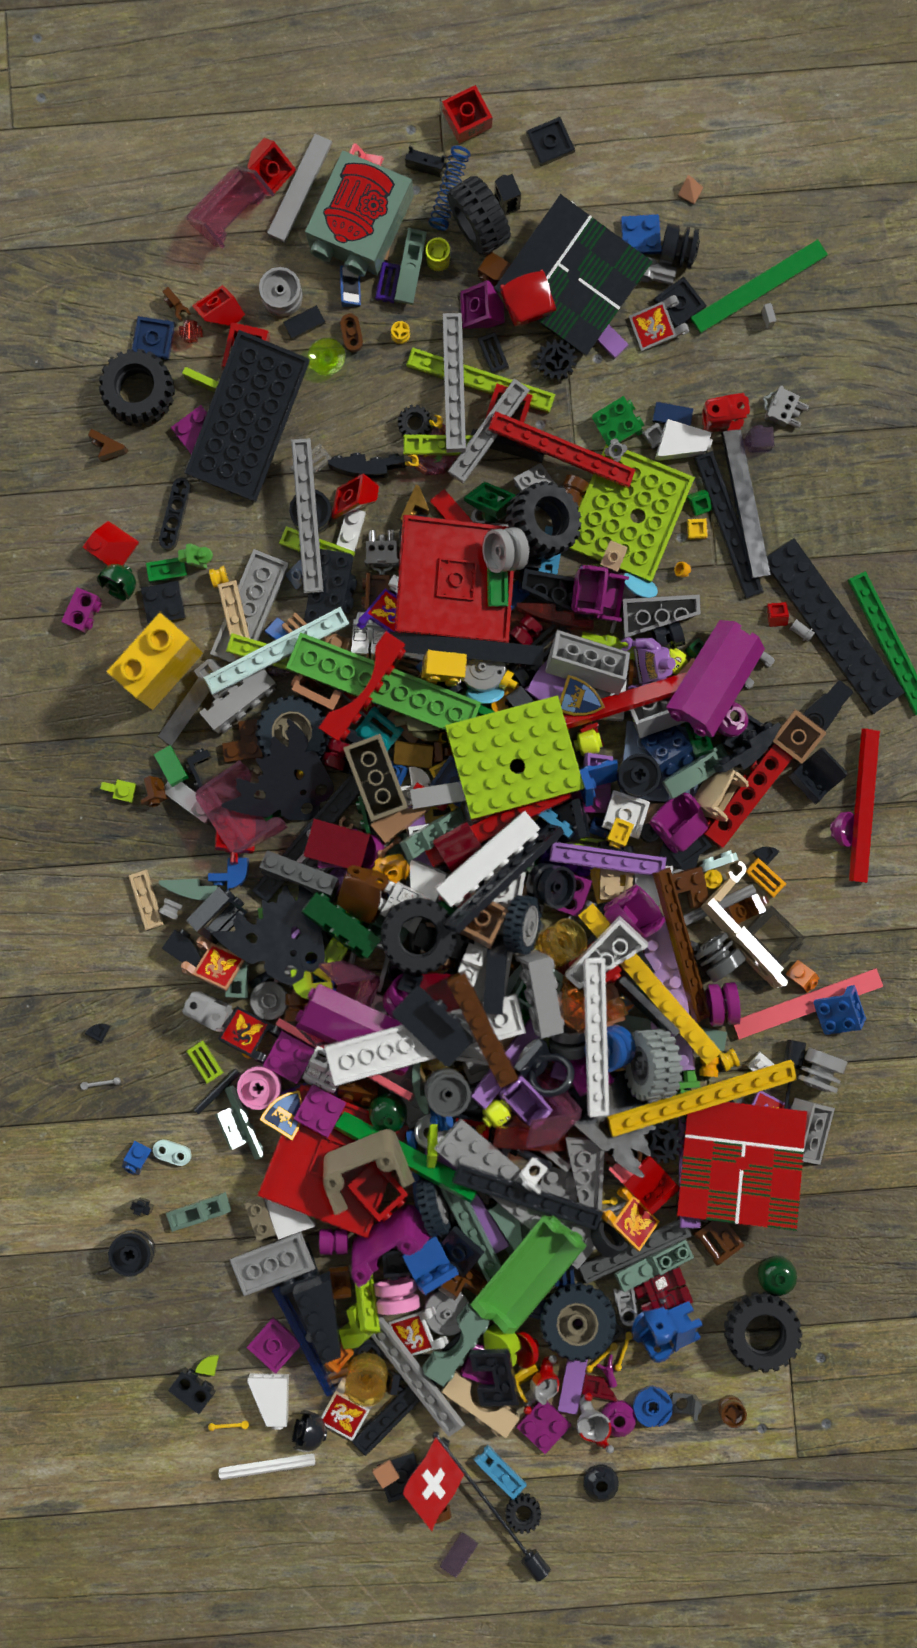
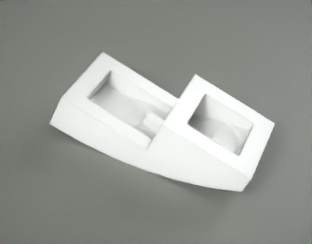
M469 943L458 973L465 970L474 987L487 949Z

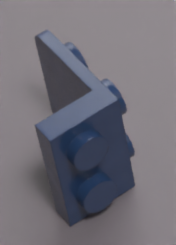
M676 726L650 734L641 739V745L657 761L661 769L662 778L673 774L676 770L695 759L691 743Z

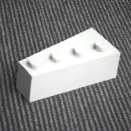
M619 916L566 970L565 976L580 989L584 986L583 959L605 958V972L626 959L631 958L637 952L647 948L648 942Z

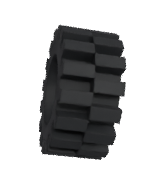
M417 404L416 407H413V405H410V408L405 407L404 411L400 412V417H398L400 434L402 433V436L428 435L432 427L429 423L432 420L429 411H426L423 406L420 408ZM412 417H418L422 420V426L417 430H412L408 426V420Z
M520 1493V1496H516L514 1500L509 1499V1504L506 1505V1520L509 1523V1527H513L515 1532L518 1530L520 1534H523V1531L530 1533L531 1529L533 1531L536 1529V1525L539 1526L541 1508L534 1496L530 1497L528 1493L526 1495ZM526 1506L530 1509L531 1515L527 1520L517 1518L516 1511L519 1507Z

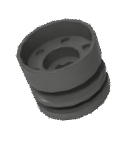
M726 932L709 939L694 954L695 960L705 957L699 963L700 966H705L708 963L711 965L706 974L713 983L731 973L746 959L738 948L732 951L728 950L733 944L732 940L723 944V941L728 938Z

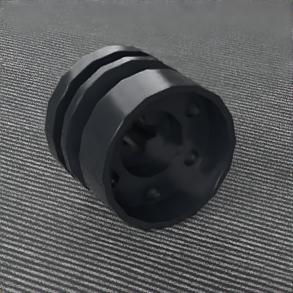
M667 223L659 264L671 266L674 259L678 258V268H682L683 261L687 260L686 269L691 270L696 260L700 243L699 229L694 228L693 235L690 237V227L686 228L684 235H680V225Z

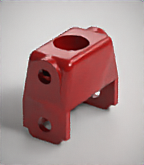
M543 269L539 270V272L515 278L506 285H500L502 298L514 326L525 325L556 311L549 283Z
M744 393L706 400L702 409L704 430L708 432H723L741 429L744 425V419L750 413L748 397Z

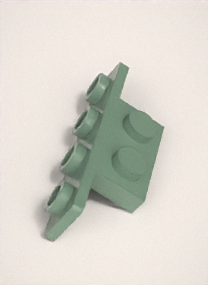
M233 1085L225 1088L232 1107L215 1114L229 1149L232 1150L248 1143L255 1160L264 1157L263 1146L256 1139V1130L249 1123L247 1109L240 1102L237 1088H234Z

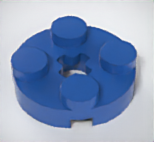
M649 1385L636 1394L633 1409L636 1418L644 1426H663L672 1416V1401L664 1389ZM656 1402L658 1409L656 1411L653 1409L649 1411V1403Z

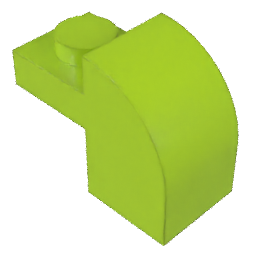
M297 969L291 970V977L296 975ZM305 971L304 977L293 984V988L298 995L310 1000L307 996L311 988L321 984L333 990V982L313 983L312 972Z
M355 1303L347 1310L349 1322L338 1330L343 1349L357 1348L373 1335L360 1331L358 1306Z
M495 1323L487 1328L484 1333L485 1349H509L512 1366L516 1365L517 1356L515 1353L522 1348L518 1336L515 1333L504 1334Z

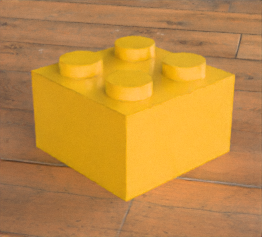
M428 650L423 656L421 679L433 684L444 682L446 686L460 684L465 678L467 654Z

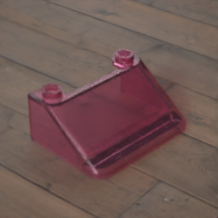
M240 760L200 787L196 792L197 802L228 849L234 853L242 852L288 828L286 823L279 817L271 818L266 822L261 816L247 815L221 807L222 803L242 795L236 789V778L249 782L251 780V771Z

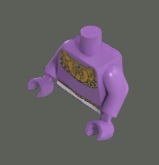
M626 637L621 641L628 643V646L621 648L623 651L636 646L633 649L639 684L643 686L666 679L667 676L672 675V669L675 667L676 662L674 658H670L668 648L661 647L652 638H641L633 641L631 638ZM635 684V685L629 686L628 689H630V688H637V687H640V686L637 685V684Z

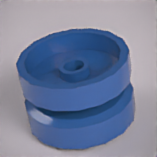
M619 1025L607 1026L608 1072H612L631 1063L636 1051L635 1041L631 1033Z

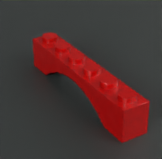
M385 631L375 646L374 670L366 688L348 705L330 711L319 726L320 730L338 742L341 739L344 741L351 732L348 730L352 723L356 725L362 716L359 714L363 707L367 709L373 700L371 696L374 691L379 692L384 684L382 680L385 675L390 676L395 669V666H393L394 662L397 659L401 660L406 653L404 649L406 646L403 642Z

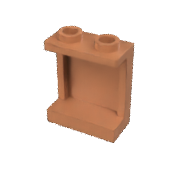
M299 674V676L293 678L291 686L295 695L305 697L329 712L340 708L344 700L341 692L334 690L329 700L305 688L304 685L307 681L305 676Z

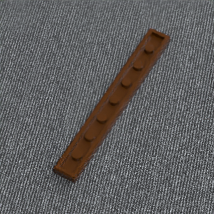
M670 867L664 868L652 874L683 988L688 1000L691 1017L695 1022H700L710 1017V1012Z

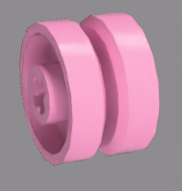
M263 1065L249 1068L241 1075L237 1083L239 1099L245 1106L251 1109L262 1110L267 1108L282 1092L280 1075ZM258 1083L260 1086H264V1089L259 1090L257 1088Z
M400 1277L398 1280L387 1279L374 1284L375 1296L381 1298L377 1301L378 1314H401L420 1307L419 1296L414 1294L418 1289L414 1279Z

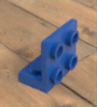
M607 760L599 765H589L579 770L585 788L580 790L585 807L593 805V798L596 797L594 790L596 786L617 780V760Z
M855 985L847 986L842 996L815 999L813 1002L825 1035L858 1031L862 1029L865 1023L866 1016Z
M436 1236L431 1237L422 1249L416 1253L402 1255L418 1289L425 1295L459 1274L456 1267L449 1262Z

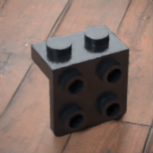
M821 747L799 765L789 778L816 805L827 792L847 776V772L825 748Z

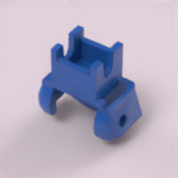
M688 1301L670 1310L660 1307L641 1312L632 1325V1336L636 1342L643 1343L654 1363L666 1361L674 1351L676 1353L680 1348L701 1339L696 1329L702 1326V1322L700 1319L690 1320L687 1314L693 1312L694 1309ZM669 1341H671V1342L673 1343V1345H674L673 1348L671 1347ZM659 1347L661 1351L655 1352L654 1348Z

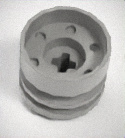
M809 1047L805 1060L811 1063L812 1066L811 1068L802 1066L801 1069L809 1072L808 1077L799 1074L798 1079L818 1090L837 1093L838 1088L830 1086L831 1081L841 1083L839 1079L834 1077V1073L844 1074L848 1062Z

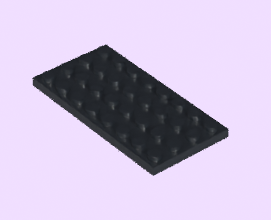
M239 330L185 474L257 502L310 359Z

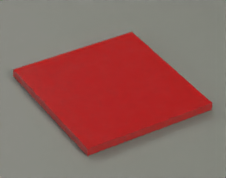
M404 514L394 632L509 643L514 571H508V606L488 607V567L483 557V541L487 532L494 529L504 530L508 527Z
M300 1085L298 1090L302 1102L310 1089L304 1085ZM346 1102L339 1118L346 1111L372 1125L368 1110ZM300 1124L293 1140L281 1134L257 1196L368 1238L374 1218L346 1186L373 1161L341 1173L344 1180L341 1192L348 1209L335 1215L324 1187V1157L327 1153L353 1143L355 1140L335 1130L334 1127L329 1137L326 1138ZM404 1125L399 1131L395 1132L399 1141L404 1142L408 1126ZM377 1169L356 1189L378 1211L388 1180Z

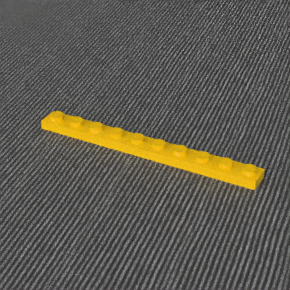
M593 903L578 915L597 938L611 925ZM637 954L620 963L662 1014L680 1030V1035L706 1065L722 1053Z
M788 1060L607 1116L610 1133L615 1137L795 1081L797 1079L794 1063L792 1060Z

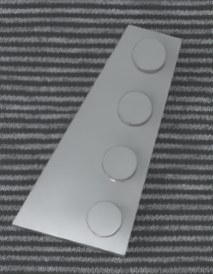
M565 1137L579 1203L602 1210L604 1151L588 1137Z

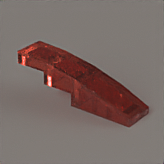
M517 603V611L528 614L536 620L569 629L593 630L594 620L574 619L575 612L555 611V604Z
M496 1126L493 1145L500 1148L565 1151V1137H568V1131L539 1127Z

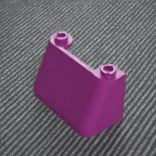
M411 1204L404 1205L394 1211L385 1222L381 1220L372 1225L368 1238L360 1235L354 1238L352 1242L351 1274L358 1288L366 1284L370 1280L372 1273L380 1268L377 1261L382 1254L397 1246L403 1254L412 1255L422 1249L431 1236L424 1226V1221L421 1218L422 1215L415 1206Z

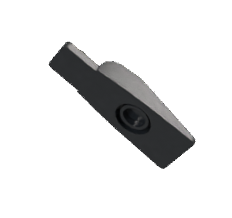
M839 680L827 694L825 693L818 698L803 715L826 731L841 710V706L853 694V691Z

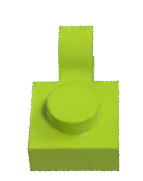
M117 779L116 785L102 782L100 789L113 792L114 799L132 803L137 784Z

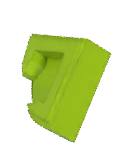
M211 1355L203 1359L195 1372L215 1376L219 1355Z

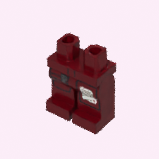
M679 1266L633 1287L637 1298L646 1295L649 1298L648 1302L640 1304L643 1312L660 1307L670 1310L688 1301L690 1304L694 1303Z

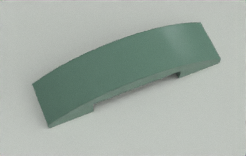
M419 1062L411 1065L412 1085L421 1111L424 1115H428V1102L424 1090H420Z

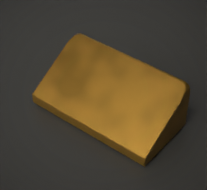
M395 741L393 763L396 765L431 768L434 745Z

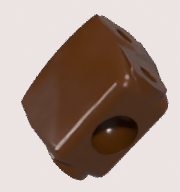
M359 866L348 867L342 881L337 905L356 919L368 924L374 923L380 914L378 909L381 901V891H384L390 882L388 875Z

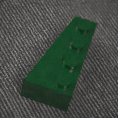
M315 893L301 910V913L360 959H367L381 939L373 931L363 927L356 918L345 914L346 911L337 904L334 906L330 903V898L325 894Z

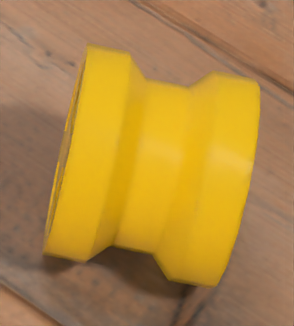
M397 321L392 325L391 334L395 343L404 344L409 340L410 329L406 322Z
M220 566L216 570L213 568L209 569L214 588L218 587V584L229 582L224 566Z
M733 1048L729 1049L726 1053L718 1055L726 1072L731 1067L740 1066L739 1059Z

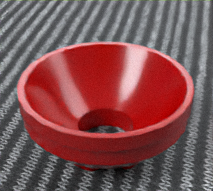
M515 1333L522 1347L515 1353L517 1356L516 1363L522 1368H530L537 1363L539 1344L528 1333Z

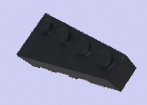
M529 569L520 571L518 590L587 621L594 618V615L575 613L571 608L574 577Z

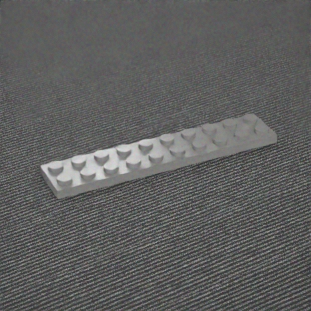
M461 1118L434 1147L437 1152L456 1168L460 1162L523 1183L519 1176L522 1170ZM538 1183L536 1184L540 1190L546 1191ZM491 1196L530 1230L534 1228L543 1216L552 1217L551 1215ZM557 1218L570 1230L579 1233L583 1237L582 1241L587 1245L572 1263L578 1269L595 1250L591 1240V1229Z

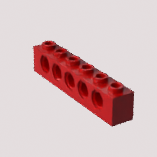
M775 743L769 746L763 753L761 760H756L749 768L752 770L750 774L743 776L748 781V787H739L723 812L728 816L726 822L727 829L721 830L718 827L719 821L714 819L712 822L709 820L708 829L703 833L706 838L718 848H724L793 757ZM766 760L773 762L774 767L772 770L765 767ZM755 775H759L762 778L761 785L754 783L753 778ZM743 790L750 792L751 797L749 800L743 799ZM731 805H736L739 808L738 815L731 814Z

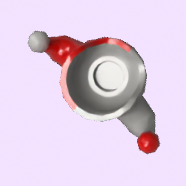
M555 1355L545 1357L539 1372L531 1379L530 1389L525 1394L528 1402L525 1403L523 1401V1411L526 1415L531 1414V1405L534 1402L538 1401L545 1405L547 1400L551 1399L559 1391V1379L553 1372V1364L557 1361Z
M586 1393L580 1398L579 1402L582 1414L577 1421L578 1433L584 1440L596 1443L599 1447L606 1449L607 1453L611 1454L614 1451V1447L607 1442L611 1434V1423L604 1414L593 1408L591 1403L593 1396L591 1393Z

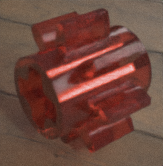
M194 320L184 321V326H179L180 338H184L186 343H197L198 337H203L201 325H198V322Z

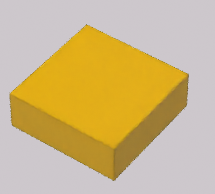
M707 519L687 520L688 540L707 539Z

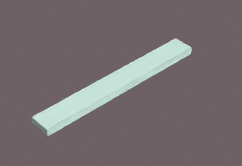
M339 607L203 678L211 694L215 695L290 656L300 632L321 640L350 624L343 610Z

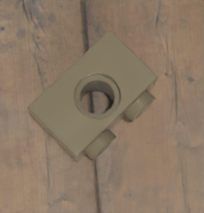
M257 1196L247 1200L244 1204L256 1240L259 1241L275 1235L276 1232L264 1198Z

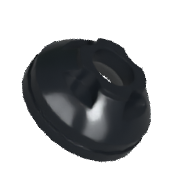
M597 1464L586 1471L583 1478V1486L586 1494L591 1499L605 1502L612 1499L617 1493L619 1480L616 1472L611 1467ZM599 1481H605L608 1484L607 1489L603 1492L596 1489V1484Z

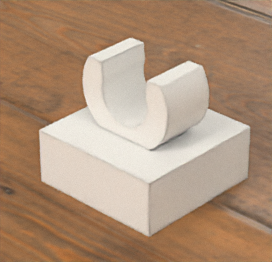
M758 1052L747 1067L752 1071H756L775 1064L761 1052Z

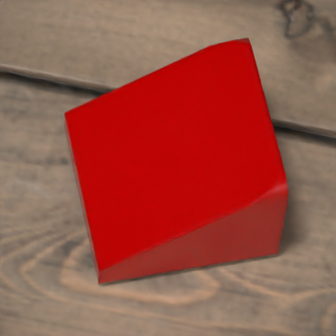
M786 602L767 603L769 627L787 626L789 613Z

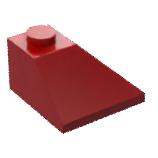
M263 138L251 151L247 168L268 195L272 197L296 171V168L273 140Z
M224 285L192 305L203 320L230 326L231 322L238 323L245 316L235 297Z
M364 473L341 485L336 490L331 517L336 519L364 508L369 504H373L378 498L379 485Z
M107 521L91 534L83 548L107 566L110 564L124 565L140 542L110 521Z

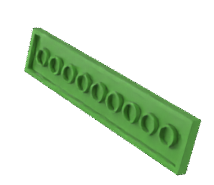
M300 632L286 669L358 697L371 679L375 661ZM396 669L393 670L390 676L385 675L382 680L383 686L378 693L374 691L371 696L373 699L372 703L444 731H446L445 725L475 718L481 705L479 701Z

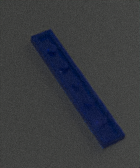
M279 1285L272 1292L321 1388L328 1397L334 1394L335 1388L312 1343L306 1341L307 1333L287 1294L282 1296L279 1289L281 1285Z

